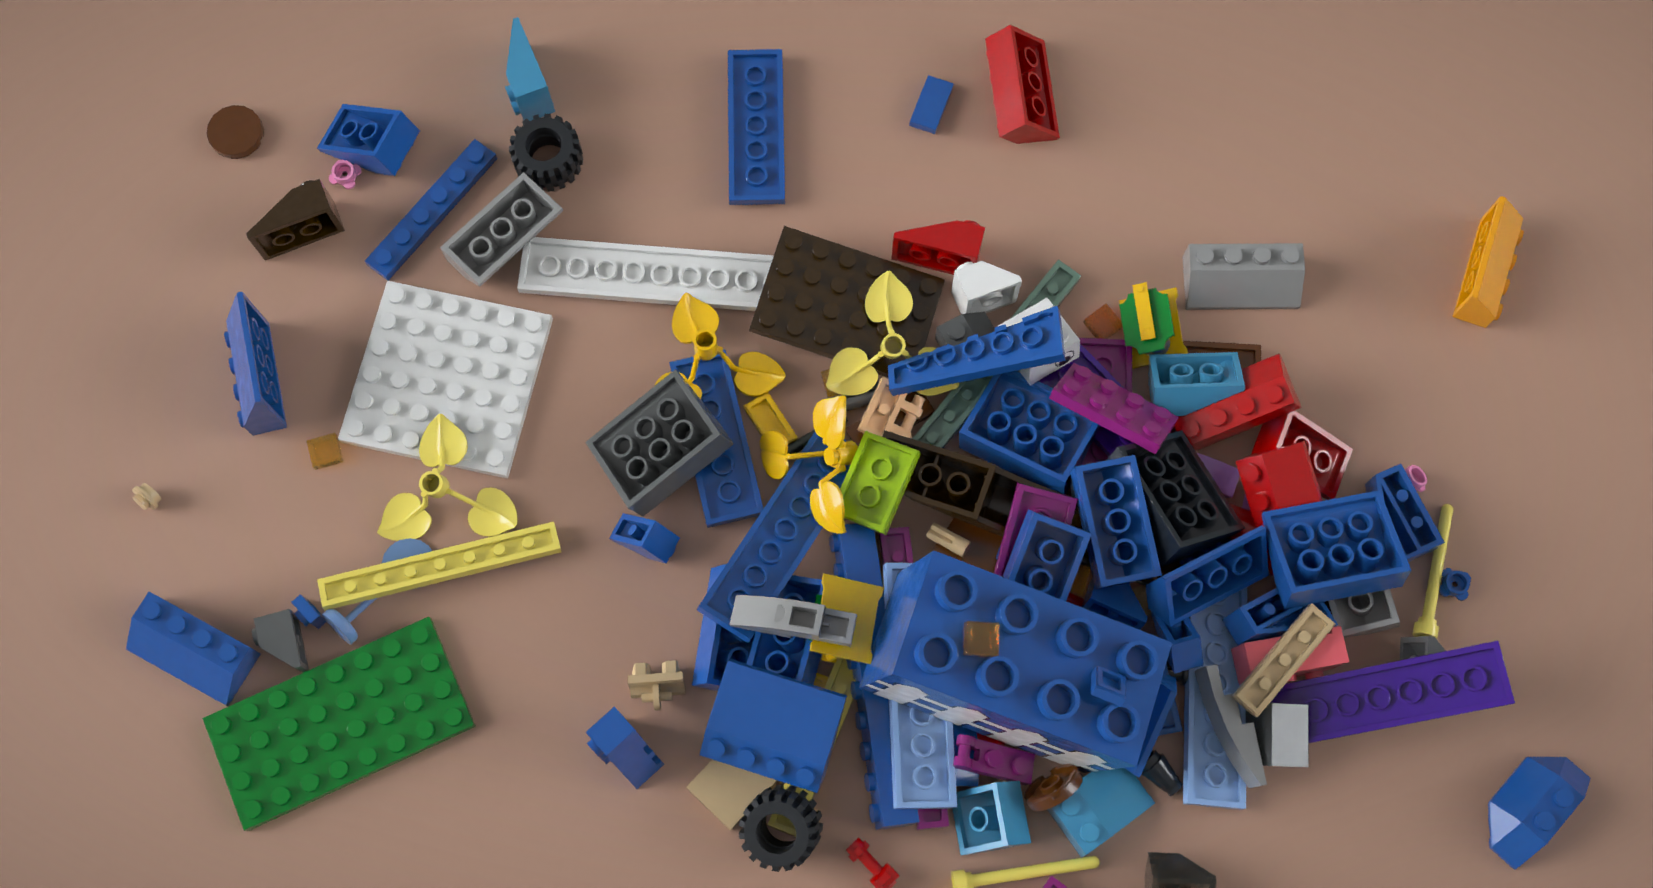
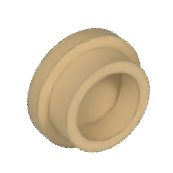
M143 483L140 487L135 486L132 489L135 494L133 500L142 509L146 510L149 507L155 510L158 507L157 503L161 500V497L148 484Z

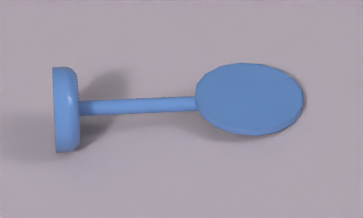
M411 538L399 540L392 544L384 553L382 563L431 552L432 550L429 545L421 540ZM377 598L361 602L346 617L335 609L326 610L322 616L344 641L352 645L357 640L358 633L350 622Z

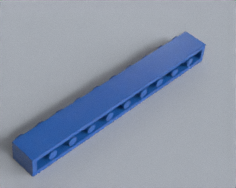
M855 523L845 524L847 533H832L829 537V546L831 552H835L834 576L883 587L874 530ZM884 590L882 597L878 601L871 650L885 612ZM846 659L848 669L852 670L853 679H855V681L851 682L852 698L857 700L858 712L855 714L857 729L861 730L863 740L860 743V755L862 760L866 761L867 767L864 783L866 790L871 794L872 804L869 805L870 820L872 823H875L876 830L911 826L919 823L918 809H894L889 699L860 689L859 686L867 664Z

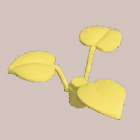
M886 271L874 281L865 299V311L869 319L876 323L886 321L889 334L881 342V351L870 360H868L866 353L859 348H845L836 354L831 362L826 383L827 388L835 393L853 396L871 390L878 380V373L871 365L883 356L889 359H896L901 355L906 359L912 357L905 350L904 338L893 330L891 321L900 322L906 319L912 311L913 299L908 288L891 271ZM924 347L919 351L918 355L931 352L936 348ZM959 383L916 392L925 396H935L957 389Z
M438 414L425 429L419 445V455L423 464L428 467L439 466L438 468H433L432 471L425 472L419 480L423 503L421 504L419 497L412 493L397 494L386 505L377 533L393 541L422 537L432 524L431 515L424 510L428 507V496L441 498L449 494L474 506L468 513V523L475 533L484 537L500 535L514 529L518 523V515L510 497L497 488L481 489L476 501L449 489L448 479L440 473L445 470V464L452 466L462 461L466 455L468 443L465 434L460 428L443 414Z

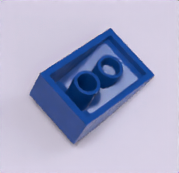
M342 104L317 149L340 160L349 161L353 165L358 164L361 168L373 173L395 176L420 130L400 110Z

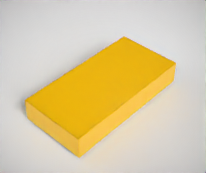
M769 392L743 405V409L761 436L768 431H779L787 438L788 445L798 439Z

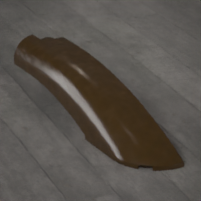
M884 430L882 437L918 450L921 453L904 492L906 497L1001 537L1004 536L1017 483L1059 493L998 468L995 464ZM1075 508L1071 525L1082 529L1078 508ZM1086 548L1080 564L1091 568ZM1155 577L1136 582L1147 585L1154 581Z

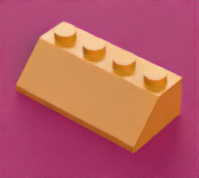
M1500 196L1480 219L1452 316L1484 328L1493 320H1498L1502 313L1503 304H1500L1502 295L1506 294L1510 285V279H1507V275L1513 269L1517 260L1514 250L1520 244L1524 235V230L1521 229L1523 217L1506 197Z

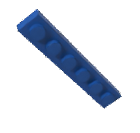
M474 139L367 257L365 263L389 281L498 159L496 154Z

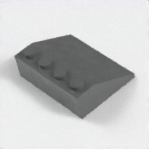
M676 369L585 442L628 509L643 517L734 444L718 420Z

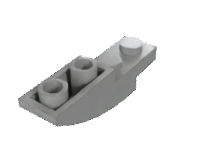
M736 595L730 626L791 638V636L851 647L857 614L829 609L825 605L765 596Z

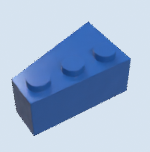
M1402 464L1374 475L1365 483L1366 493L1380 490L1408 562L1434 551L1445 543Z
M1275 588L1239 607L1223 618L1222 621L1239 646L1247 642L1281 637L1308 605L1284 609L1278 589ZM1324 602L1314 603L1319 610L1336 623L1335 626L1338 625Z
M615 706L586 731V734L591 738L587 742L588 746L606 765L611 761L636 789L664 765Z

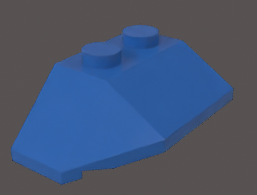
M1525 757L1488 802L1489 848L1514 870L1520 867L1551 840L1583 801L1591 778L1567 757Z

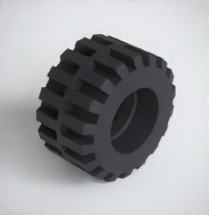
M539 114L534 115V119L531 121L525 119L522 121V127L517 126L514 129L516 136L511 135L510 137L511 146H509V153L518 176L524 172L542 190L547 188L548 192L554 191V187L557 186L560 189L565 188V183L568 181L571 184L575 180L574 174L579 175L581 171L580 165H583V152L575 129H572L568 121L563 122L562 117L557 115L554 119L551 117V114H544L543 118H540ZM554 145L561 148L559 153L550 160L539 161L532 158L533 154L543 146Z
M776 785L773 790L771 787L765 789L747 806L743 812L744 816L740 819L739 826L743 828L739 831V839H745L742 848L744 852L749 850L752 853L749 858L753 862L756 859L761 861L760 867L764 869L770 865L772 866V871L779 872L782 867H784L785 871H789L795 865L797 867L800 866L810 856L821 838L819 835L823 830V823L819 822L822 817L821 811L814 810V807L817 805L814 799L808 801L805 798L808 794L804 790L800 794L795 792V786L790 785L787 789H784V785ZM780 814L787 817L795 827L796 839L793 841H781L775 838L768 830L766 824L767 815Z

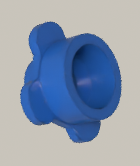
M1450 568L1444 569L1442 572V585L1439 589L1440 595L1443 597L1450 595L1456 597L1459 601L1467 599L1469 595L1467 590L1471 582L1470 575L1462 571H1453ZM1452 582H1456L1457 587H1454Z

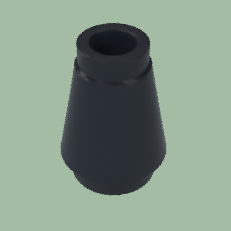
M1152 750L1141 775L1169 796H1172L1180 790L1183 783L1179 780L1165 755Z

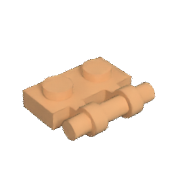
M882 377L857 430L862 433L868 431L881 437L885 430L911 438L912 427L916 419H920L923 413L921 408L925 398L914 395L910 403L905 400L907 393L892 396L889 391V379ZM901 410L906 415L901 426H898L894 422Z

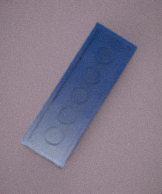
M782 49L728 50L729 205L785 204Z
M717 354L711 360L699 361L696 376L692 382L701 388L702 402L718 420L734 443L695 475L707 528L757 517L763 510L730 367ZM694 357L669 362L671 372L676 369L688 379Z

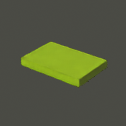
M865 431L840 488L845 506L844 519L887 535L921 455L920 451Z

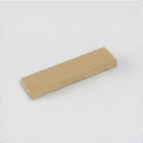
M1309 604L1231 697L1251 715L1258 717L1336 623L1314 604Z

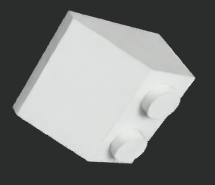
M984 261L974 264L973 262H966L955 270L951 293L961 314L984 311L988 313L1015 303L1022 280L1019 275Z

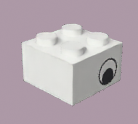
M1045 298L998 326L1006 324V327L1023 322V317L1054 306L1048 298ZM1062 316L1061 322L1066 361L1019 370L1029 385L1034 384L1079 357L1080 339Z

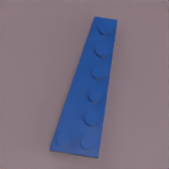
M1058 306L1051 307L1023 317V322L1006 327V324L995 327V331L980 337L978 334L967 337L968 340L955 346L947 344L931 352H925L888 365L889 391L892 396L1066 361L1060 310Z

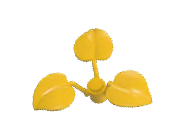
M687 292L681 297L673 313L672 331L676 339L681 343H694L695 355L689 378L687 379L684 374H680L700 399L702 398V390L699 386L692 383L696 376L699 361L711 360L717 354L721 356L732 371L737 372L734 378L735 385L745 395L754 397L764 395L785 380L786 374L782 367L769 356L759 352L742 354L739 358L738 366H735L724 353L723 347L717 345V337L715 335L719 327L717 312L710 305L696 299ZM671 372L662 375L656 381L655 385L658 384L661 380H663L666 376H668Z
M842 395L823 399L814 407L813 425L815 432L823 438V444L828 446L824 451L789 454L787 453V438L779 431L764 433L759 442L763 467L766 473L773 479H781L786 476L789 469L788 459L824 456L826 464L836 468L819 481V488L811 491L810 506L818 524L827 531L837 534L847 533L844 524V499L840 488L829 480L838 473L846 471L845 466L851 465L858 449L855 442L844 441L846 396Z

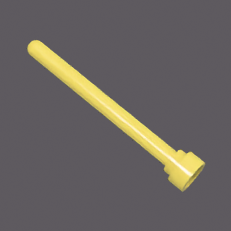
M1444 504L1441 507L1438 531L1445 543L1433 551L1422 617H1419L1418 621L1414 623L1412 633L1414 637L1433 636L1436 639L1438 637L1439 626H1437V620L1434 618L1453 515V507L1450 504Z
M1088 856L978 874H971V872H965L962 869L951 871L953 888H974L1094 869L1099 866L1100 860L1096 856Z

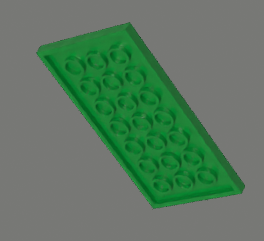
M429 616L202 718L244 831H250L476 727L434 623Z

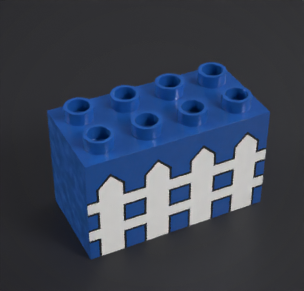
M933 550L897 574L871 650L873 655L872 662L866 665L859 688L1059 764L1075 765L1083 773L1135 767L1138 763L1172 642ZM1096 665L1126 677V700L1122 706L1091 695V673Z

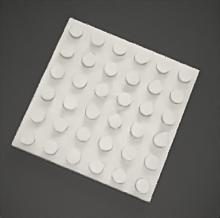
M387 281L338 440L349 445L421 460L419 445L423 433L438 414H443L462 430L468 443V449L462 461L451 467L508 479L552 325V315Z

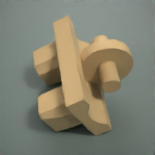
M676 660L665 661L662 663V673L651 674L650 664L635 663L632 675H628L631 698H641L642 703L653 702L654 710H661V701L672 700V695L685 694L683 671H680L678 661Z

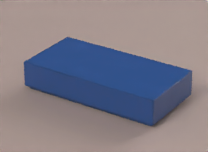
M928 75L910 119L909 126L935 134L952 93L954 83Z

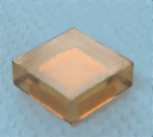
M1107 303L1083 321L1095 338L1108 339L1123 328L1122 321Z
M964 622L963 656H999V623Z

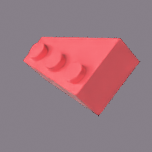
M1341 626L1333 627L1287 683L1297 681L1298 676H1305L1306 680L1324 676L1323 672L1350 662ZM1281 637L1247 642L1231 649L1239 685L1245 681Z

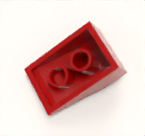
M956 220L895 232L891 260L954 275L955 270L960 265L966 262H973V264L978 262L985 227L971 220L964 222Z
M1296 410L1263 423L1251 454L1305 441L1322 498L1327 500L1335 499L1353 449Z

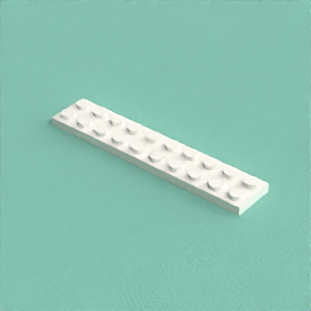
M534 237L523 247L517 289L519 293L668 305H677L681 297L687 292L696 299L707 303L712 308L756 311L774 256Z

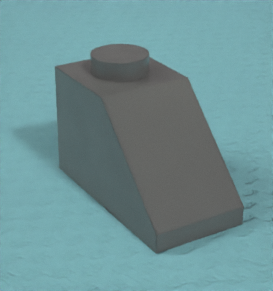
M985 311L966 313L937 326L935 340L939 347L947 344L955 346L968 340L967 337L978 334L980 337L994 332L995 329Z
M286 609L254 618L255 628L252 629V637L256 646H259V648L302 673L309 670L300 623L294 614L295 612Z

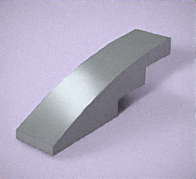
M1218 665L1205 666L1195 670L1205 709L1215 734L1230 762L1248 788L1267 785L1254 722L1242 724L1238 703L1231 697L1233 694L1224 695Z

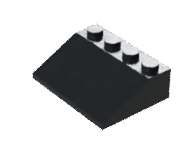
M1182 430L1170 433L1156 454L1135 443L1117 447L1107 458V460L1135 455L1161 566L1182 561L1245 529Z

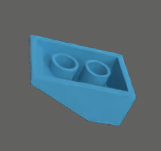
M516 17L512 22L506 70L509 85L505 86L515 115L521 114L523 121L525 119L531 121L534 119V115L539 114L541 118L544 117V114L554 113L555 109L548 86L519 18Z
M1238 352L1149 355L1148 386L1151 403L1168 409L1176 416L1187 415L1245 390Z
M1125 768L1090 772L1083 777V782L1079 789L1062 803L1047 809V811L1080 857H1084L1153 806L1155 802L1135 775Z

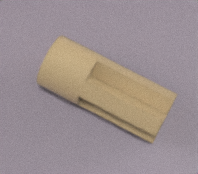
M935 522L926 535L927 538L961 557H964L971 544V541Z

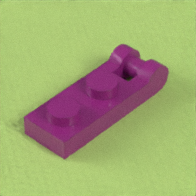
M957 735L956 745L959 746L958 756H954L953 767L1005 781H1020V784L1025 786L1031 785L1035 754L979 740L969 735ZM971 750H974L973 760L970 758Z

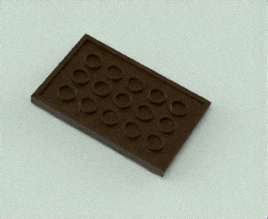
M784 226L749 332L831 359L845 348H859L866 353L868 360H870L881 351V342L889 333L886 321L876 323L869 319L865 311V299L874 281L886 271H891L908 288L913 299L912 311L908 317L900 322L891 321L895 333L901 335L905 340V350L913 357L918 355L919 351L925 347L945 279ZM902 355L896 359H889L883 356L871 366L875 368L879 375L888 377V365L905 360L906 358Z

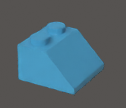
M1020 781L995 782L956 792L957 807L952 809L961 856L1031 843Z

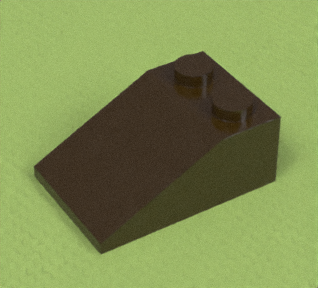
M317 179L315 181H305L300 186L290 190L246 235L266 261L343 232L345 229L335 202L321 180Z

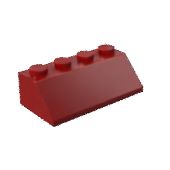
M1008 25L985 38L986 56L989 62L990 81L994 96L993 104L996 109L999 137L1016 144L1059 139L1045 41L1012 25Z
M1280 353L1241 369L1245 382L1244 391L1187 415L1178 416L1175 424L1176 431L1182 430L1195 451L1302 408Z
M1305 441L1251 454L1235 461L1256 528L1261 525L1264 527L1262 520L1263 512L1323 501ZM1267 545L1268 569L1270 576H1273V570Z

